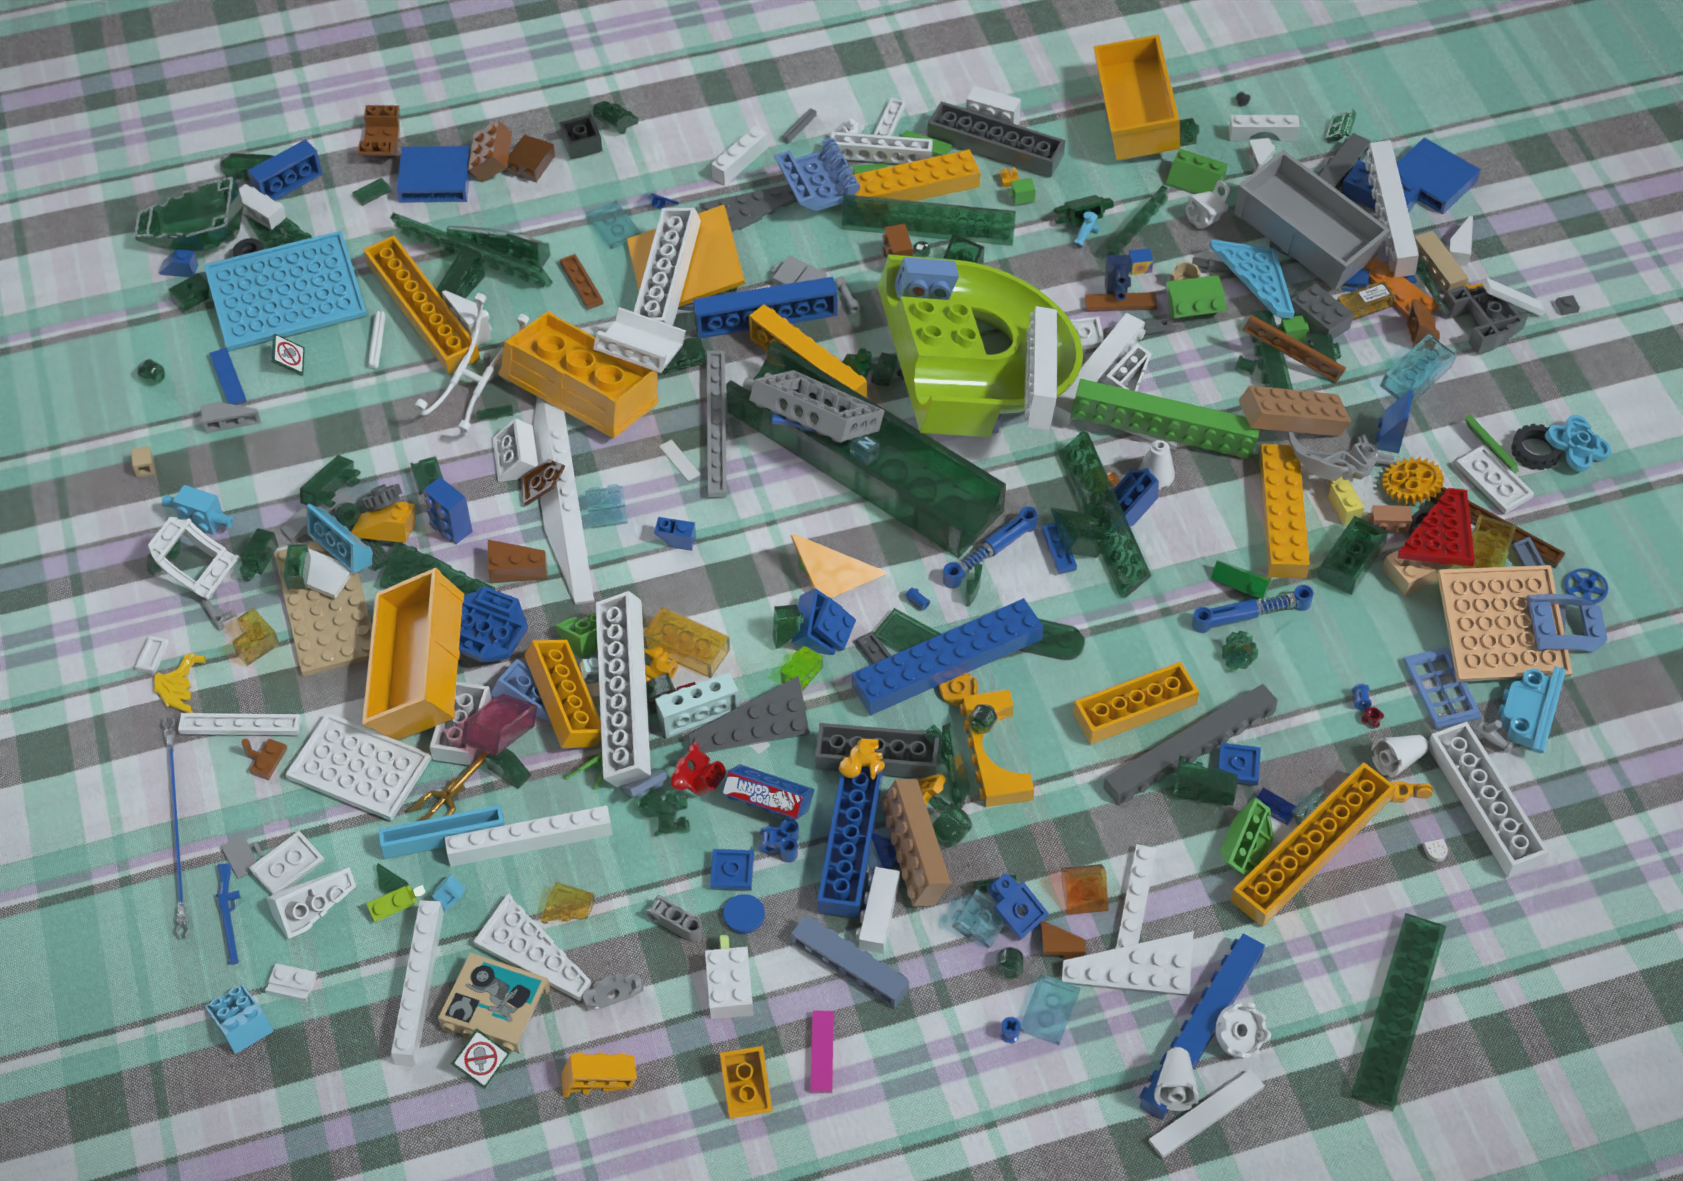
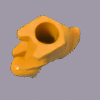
M662 647L644 650L645 655L652 660L650 665H645L646 682L655 681L657 677L664 681L662 675L666 673L669 674L672 680L679 668V664L676 663L677 660L673 659L671 662H668L670 655H668V652L663 654Z
M878 739L859 740L857 745L852 748L850 756L844 757L843 761L840 762V773L847 778H855L860 774L862 767H869L871 778L874 779L885 767V763L881 761L882 753L875 752L879 748Z

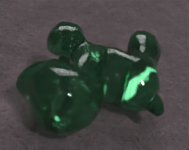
M675 788L669 789L665 792V800L663 801L659 792L651 789L638 801V810L642 816L648 818L658 817V829L654 836L671 834L673 832H690V822L686 820V816L676 819L678 811L688 809L686 794L680 795L677 798Z

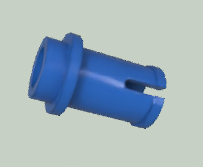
M912 587L906 593L907 600L914 602L922 610H925L930 605L931 601L919 593L918 588L914 589Z

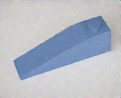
M516 659L498 679L491 695L508 707L551 723L529 667Z

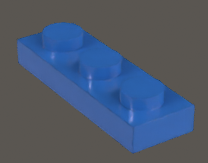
M1061 522L1042 525V532L1058 574L1076 571L1077 564Z

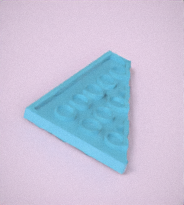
M1210 240L1209 247L1276 317L1293 318L1295 314L1274 248Z

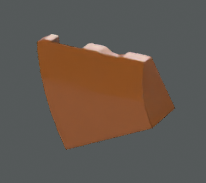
M1041 921L1043 956L1063 955L1064 959L1085 956L1084 938Z

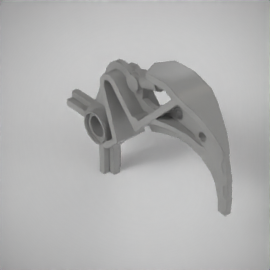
M1288 432L1290 445L1298 460L1312 474L1323 479L1336 481L1342 476L1343 472L1361 480L1370 475L1375 463L1387 466L1394 463V456L1378 453L1377 448L1369 443L1365 434L1357 437L1358 443L1353 446L1349 454L1345 450L1337 453L1313 451L1301 445L1295 438L1294 433Z

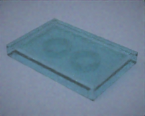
M616 200L586 213L587 219L610 249L627 243V238L641 234L640 230Z
M1040 974L1022 1019L1020 1031L1060 1045L1081 988Z

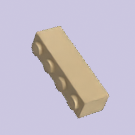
M1434 231L1414 237L1419 254L1418 258L1444 293L1447 290L1463 287L1468 283V276Z

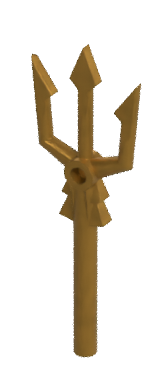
M491 743L458 779L452 778L450 785L447 784L443 791L430 790L407 812L422 809L421 805L431 796H435L441 799L425 816H421L419 821L428 820L444 802L450 807L446 816L453 815L457 810L453 798L458 796L459 792L466 789L463 784L494 753L497 747Z

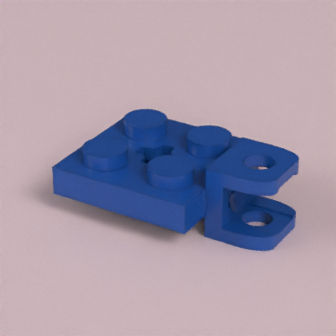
M1007 873L997 877L987 886L988 893L997 903L993 910L1018 941L1023 939L1049 915L1024 881L1017 884ZM1017 907H1023L1024 916L1018 914Z

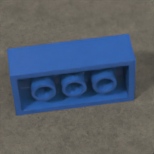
M306 139L248 170L252 187L256 188L260 193L268 195L274 201L323 175L317 150Z
M1358 160L1345 178L1341 193L1355 202L1376 210L1375 203L1377 202L1372 197L1373 185L1369 184L1370 172L1366 171L1365 162ZM1400 177L1409 213L1418 200L1421 186Z

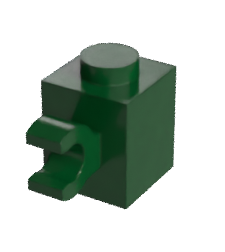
M860 348L857 354H847L842 363L850 366L854 372L866 379L871 369L866 362L872 359V355L866 354L864 356L867 349Z

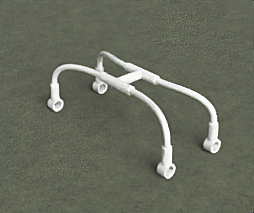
M477 293L474 298L478 310L471 346L453 375L449 387L427 410L425 409L428 403L424 400L418 399L415 404L420 415H427L444 401L453 387L457 385L462 375L477 382L478 384L473 392L474 395L468 406L465 420H461L458 426L463 436L468 434V430L471 427L469 419L477 397L480 396L494 370L495 364L503 355L504 350L503 347L490 366H487L482 376L466 369L477 342L482 308L487 299L481 293ZM520 314L516 320L519 323L518 332L525 328L529 321V317L524 314Z

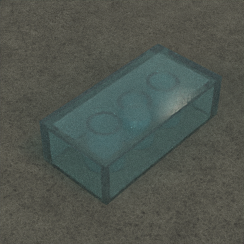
M1428 334L1385 374L1380 387L1397 400L1406 392L1412 390V405L1452 367L1457 355L1432 335Z

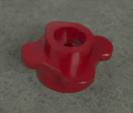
M1368 707L1365 709V715L1361 717V721L1364 724L1368 723L1374 728H1378L1380 720L1384 718V714L1378 708Z

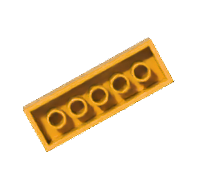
M532 640L524 656L561 748L597 747L602 738L601 720L568 640Z
M1178 662L1076 700L1074 702L1073 715L1089 743L1094 744L1197 705L1199 690L1182 662Z

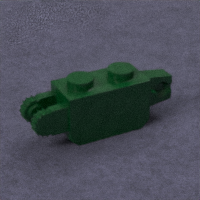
M1097 195L1064 202V205L1054 208L1055 214L1065 213L1063 216L1056 217L1055 223H1083L1085 212H1093L1098 216L1097 219H1100L1104 216L1105 210L1114 207V202L1111 198L1104 199Z

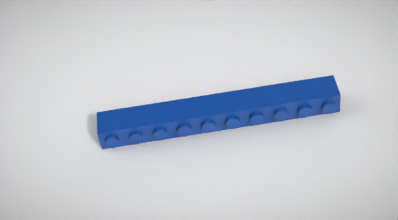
M1242 933L1239 940L1235 938L1230 947V950H1232L1230 955L1226 954L1220 964L1222 968L1220 971L1216 970L1210 980L1212 982L1209 988L1205 987L1200 998H1202L1200 1004L1195 1003L1190 1013L1192 1015L1191 1019L1184 1021L1180 1029L1182 1031L1180 1037L1175 1036L1170 1045L1172 1049L1180 1047L1189 1053L1193 1070L1216 1033V1023L1220 1013L1227 1006L1235 1002L1263 955L1265 944ZM1167 1053L1163 1055L1160 1061L1162 1066L1159 1071L1154 1070L1149 1080L1151 1082L1148 1088L1144 1087L1139 1096L1141 1099L1140 1108L1162 1121L1169 1109H1166L1167 1105L1161 1103L1160 1106L1157 1104L1155 1089Z

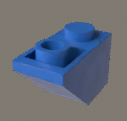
M658 517L654 534L673 548L692 551L696 539L695 522Z

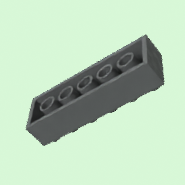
M819 723L815 756L816 770L839 771L840 762L843 761L844 757L850 756L852 748L857 745L859 740L878 739L879 748L875 752L882 753L881 761L885 763L883 775L925 778L936 775L939 732Z

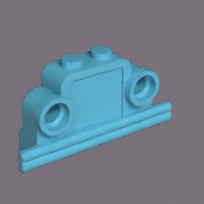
M1554 666L1552 677L1545 676L1538 669H1528L1523 675L1522 682L1515 681L1511 684L1510 689L1505 688L1502 697L1505 705H1500L1498 716H1501V727L1508 730L1507 735L1512 742L1529 747L1533 752L1544 753L1566 669Z

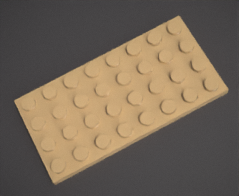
M313 542L274 552L303 676L369 660L372 623L359 572L351 576L339 595L334 599L287 580L285 574L305 547L334 558L321 545Z

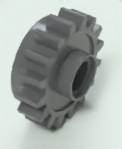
M386 484L371 489V493L361 498L364 509L369 508L370 511H376L400 500L399 495L402 494V490L399 484H392L388 487Z

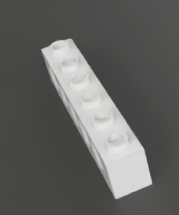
M842 132L831 133V138L835 139L840 148L839 152L844 155L846 160L904 164L932 158L933 139Z

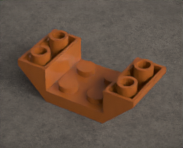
M366 105L364 112L366 128L364 140L359 141L358 155L396 156L400 135L399 105Z

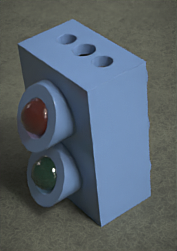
M904 257L894 281L897 297L949 300L959 275L955 261Z

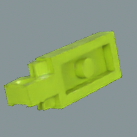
M410 885L404 886L366 903L373 921L377 922L413 906V904L417 903L416 897L426 892L423 886L413 890Z

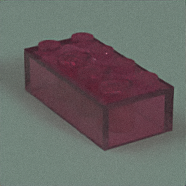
M502 693L464 721L461 742L468 744L471 748L482 749L488 754L498 755L535 726L538 705Z

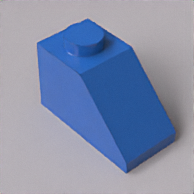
M177 249L164 259L159 272L160 275L194 278L198 268L195 252Z

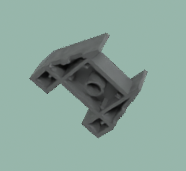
M1467 286L1447 290L1441 304L1450 318L1470 312L1480 325L1473 328L1468 342L1477 355L1494 350L1521 331L1529 316L1528 312L1519 314L1511 303L1488 294L1483 286H1477L1476 289H1468Z

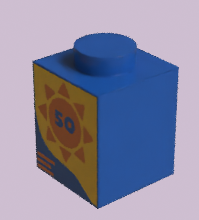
M1150 248L1129 250L1128 260L1132 262L1131 275L1152 273L1153 257Z

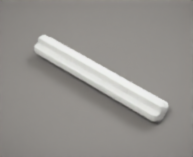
M377 311L375 313L368 365L371 369H376L379 366L386 317L384 311Z

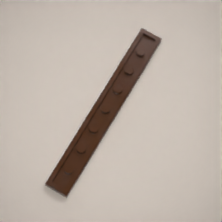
M1440 488L1441 492L1436 493V497L1430 496V501L1437 504L1447 488ZM1468 500L1470 520L1475 526L1510 545L1530 537L1543 562L1551 565L1554 569L1564 558L1565 552Z

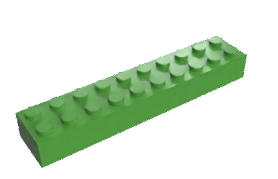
M1081 378L1070 416L1077 420L1093 422L1098 425L1110 426L1115 429H1123L1132 433H1140L1150 437L1166 439L1167 441L1183 443L1247 459L1251 458L1260 430L1251 428L1244 416Z

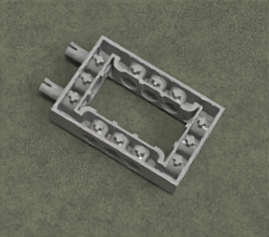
M794 370L776 375L768 372L762 378L754 380L747 377L743 382V387L751 390L749 400L755 402L756 406L768 408L774 414L784 415L787 420L797 421L805 428L815 429L818 434L828 435L836 442L852 440V438L870 435L879 431L885 412L883 409Z

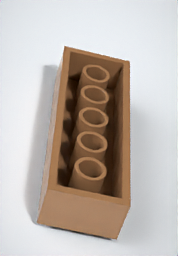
M1249 385L1238 400L1251 428L1341 436L1351 423V419L1338 394Z
M895 779L880 801V809L885 817V825L889 830L891 843L894 846L896 859L900 865L902 878L905 880L907 894L911 899L912 906H935L951 885L949 874L918 780Z

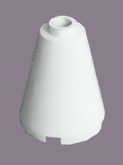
M1162 440L1154 441L1138 468H1148L1159 481L1158 490L1161 487L1170 486L1175 477L1170 447L1167 442Z
M1421 735L1380 738L1372 745L1371 751L1374 750L1375 754L1372 757L1373 763L1382 775H1388L1389 778L1395 777L1428 752V741Z
M1180 1047L1168 1051L1155 1089L1157 1104L1160 1106L1161 1103L1167 1105L1166 1109L1173 1111L1191 1109L1192 1104L1195 1102L1197 1104L1199 1100V1091L1189 1053Z

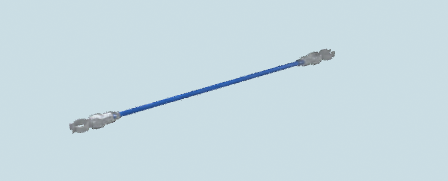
M170 716L173 725L169 729L164 727L168 722L166 717L162 725L165 729L164 739L166 740V747L169 752L179 895L176 922L179 926L176 928V933L178 934L182 928L181 926L185 925L188 928L184 934L187 938L190 934V929L187 926L189 916L183 901L173 759L176 739L174 728L176 723L172 716Z

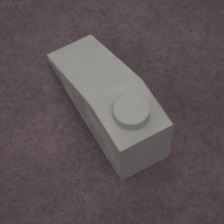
M221 402L201 405L202 420L206 434L261 423L258 409Z

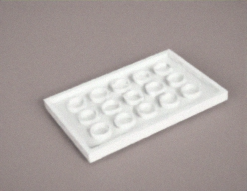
M326 713L287 771L286 777L296 783L392 821L429 764L432 756L430 753Z

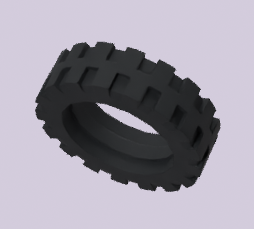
M1531 424L1530 426L1524 425L1522 429L1519 428L1514 435L1511 445L1512 455L1516 457L1515 460L1521 462L1522 466L1530 467L1532 470L1550 469L1552 465L1555 466L1561 457L1562 450L1554 448L1547 442L1545 434L1550 427H1544L1545 425ZM1527 439H1540L1551 447L1552 452L1547 455H1535L1527 451L1522 442Z

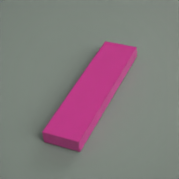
M813 1010L811 1093H832L834 1011Z

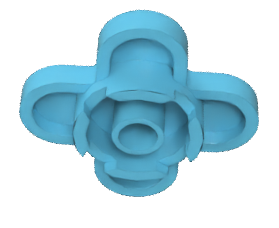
M1579 415L1569 416L1564 423V427L1560 425L1551 426L1545 434L1546 440L1551 446L1566 452L1567 463L1576 471L1584 472L1592 465L1593 460L1604 461L1611 454L1610 445L1600 438L1598 434L1595 436L1590 430L1592 427L1588 421Z

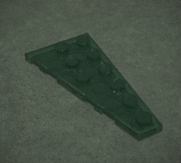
M403 542L395 543L379 583L380 588L387 589L433 568H437L443 576L464 593V596L476 592L484 586L495 590V587L477 578L473 579L467 576L465 572L457 571L451 565L429 554H423L417 551V548L409 547L403 544Z

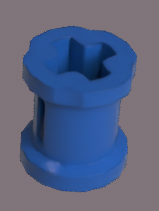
M1357 684L1352 688V693L1355 695L1354 707L1358 710H1365L1372 706L1368 695L1370 692L1368 685Z
M1005 1018L1001 1025V1038L1004 1042L1013 1044L1019 1039L1021 1024L1017 1018Z

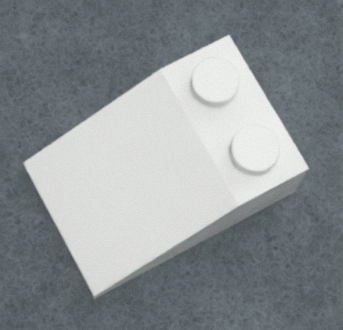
M446 290L442 291L444 302L473 339L478 310L476 303ZM483 309L476 342L478 346L492 339V328L488 321L490 316Z

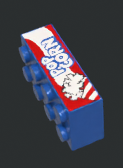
M739 764L728 770L722 794L727 795V798L730 800H742L748 806H760L765 808V811L768 813H780L786 819L796 820L809 812L815 789Z

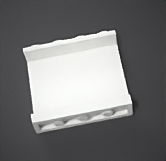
M619 307L616 320L606 332L598 331L596 333L593 349L661 373L683 346L686 330Z

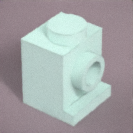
M594 657L582 659L578 667L585 684L598 682V659Z

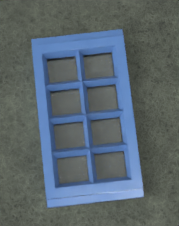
M1448 647L1403 658L1408 673L1436 729L1481 719L1482 716L1466 682H1457L1453 657Z

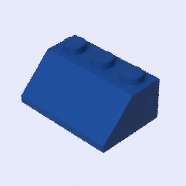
M816 588L799 597L791 643L807 653L834 655L836 649L813 630L822 604L826 598H829Z

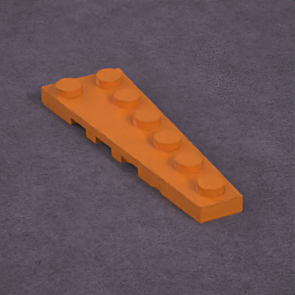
M1377 257L1362 268L1370 270L1369 281L1374 286L1379 284L1385 285L1390 292V295L1385 297L1406 319L1408 318L1412 299L1421 302L1430 309L1431 313L1439 308L1438 302L1404 277L1394 278L1393 271H1390L1389 266Z

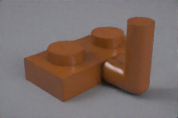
M248 739L241 741L245 755L256 759L249 770L251 775L269 780L287 751V745L268 739L261 752L252 750Z

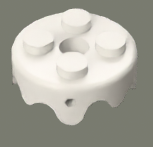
M1231 1004L1220 1013L1217 1019L1216 1036L1219 1045L1227 1054L1233 1057L1247 1058L1258 1055L1261 1045L1268 1042L1271 1038V1032L1267 1030L1265 1025L1266 1016L1255 1009V1004ZM1238 1025H1241L1243 1029L1241 1036L1237 1033Z

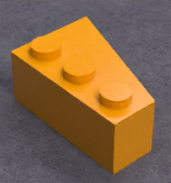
M582 1052L570 1054L561 1072L563 1098L570 1097L569 1093L583 1091V1095L590 1094V1090L601 1088L604 1089V1092L631 1089L637 1079L634 1055H627L626 1053H618L616 1055H606L605 1053L584 1054Z

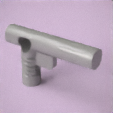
M204 599L202 601L218 630L225 628L223 622L237 616L234 609L224 613L221 608L215 610L210 600Z

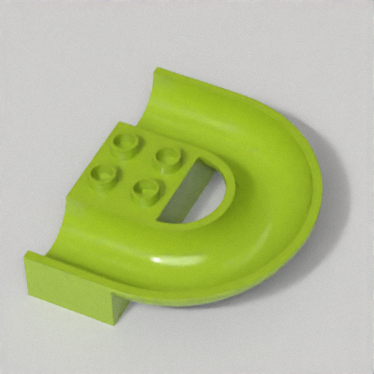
M888 254L878 284V291L920 433L990 437L999 414L1025 411L1026 333L1030 324L1031 312L1034 313L1035 306L1057 310V397L1067 391L1075 382L1083 360L1080 337L1063 310L1043 292L1016 276L983 264L951 259ZM903 258L955 261L959 277L950 299L941 300L902 296L898 298L894 281ZM975 319L987 322L1001 330L1012 341L1011 347L999 354L986 355Z

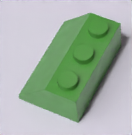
M1179 149L1174 158L1166 185L1192 194L1207 191L1213 192L1217 181L1221 180L1224 182L1228 164Z
M1219 275L1166 282L1169 317L1178 318L1226 311L1225 293Z

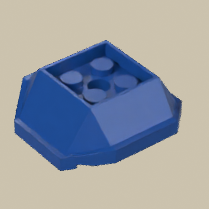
M486 586L478 589L476 592L465 595L464 602L462 603L460 654L480 662H497L501 659L510 658L528 630L519 599Z

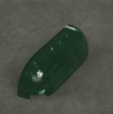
M225 154L219 161L220 172L227 179L250 180L248 170L274 156L266 154Z

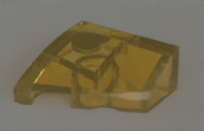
M555 882L541 922L548 924V921L552 920L566 922L571 919H588L595 903L594 893Z

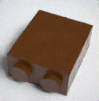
M523 135L509 154L506 172L537 183L555 157L554 144Z

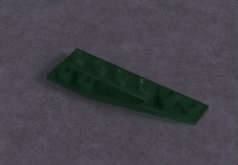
M448 226L446 228L448 240L453 243L465 245L469 248L481 250L485 253L519 262L530 267L542 269L550 257L549 243L517 233L469 226Z

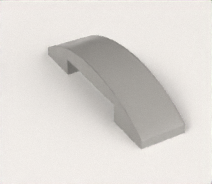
M345 491L329 494L310 503L329 514L334 513L339 503H342L343 506L338 510L339 514L356 505ZM306 506L292 516L281 528L291 542L307 534Z

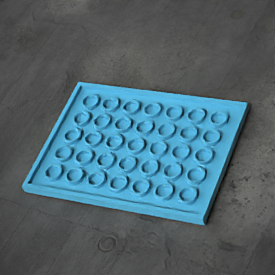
M342 231L204 264L228 351L274 340L276 336L282 338L367 316Z

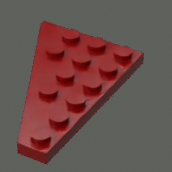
M1448 488L1444 495L1440 497L1437 505L1433 506L1427 517L1422 520V524L1406 540L1403 548L1399 549L1397 558L1474 566L1475 556L1467 490Z

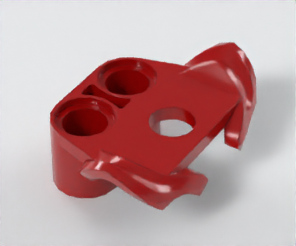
M694 742L687 748L689 751L685 757H681L678 760L671 777V786L678 790L689 789L695 795L701 796L718 787L726 775V769L720 761L709 763L710 758L699 749V744ZM688 761L692 762L693 771L689 769Z

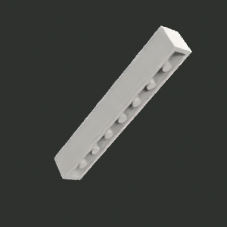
M1128 313L1124 315L1082 366L1072 386L1057 397L1053 417L1070 425L1075 419L1070 416L1080 378L1103 384L1106 375L1136 345V342L1144 337L1146 331L1144 330V321Z
M602 806L445 837L450 867L613 834L608 807Z
M420 900L391 1051L395 1065H417L444 915L441 901Z

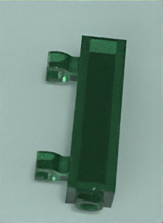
M337 455L300 487V503L304 505L311 504L316 507L324 503V505L331 508L336 504L335 501H332L336 496L335 492L348 480L351 484L357 485L361 479L356 477L361 472L354 469L353 460Z

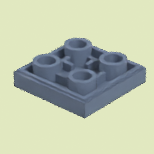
M653 768L651 769V776L619 786L622 793L638 798L645 795L647 789L651 787L655 789L662 786L664 780L668 779L666 771Z

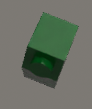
M1219 560L1216 561L1211 579L1262 599L1266 597L1272 579Z

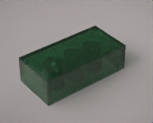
M1354 516L1322 562L1317 579L1352 595L1384 548L1389 532Z

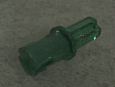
M512 404L499 407L493 406V408L476 411L478 421L494 418L498 420L497 418L514 416Z

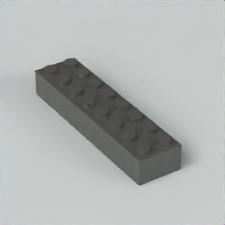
M943 101L939 103L928 121L927 137L962 149H970L972 152L1052 177L1064 156L1065 140Z

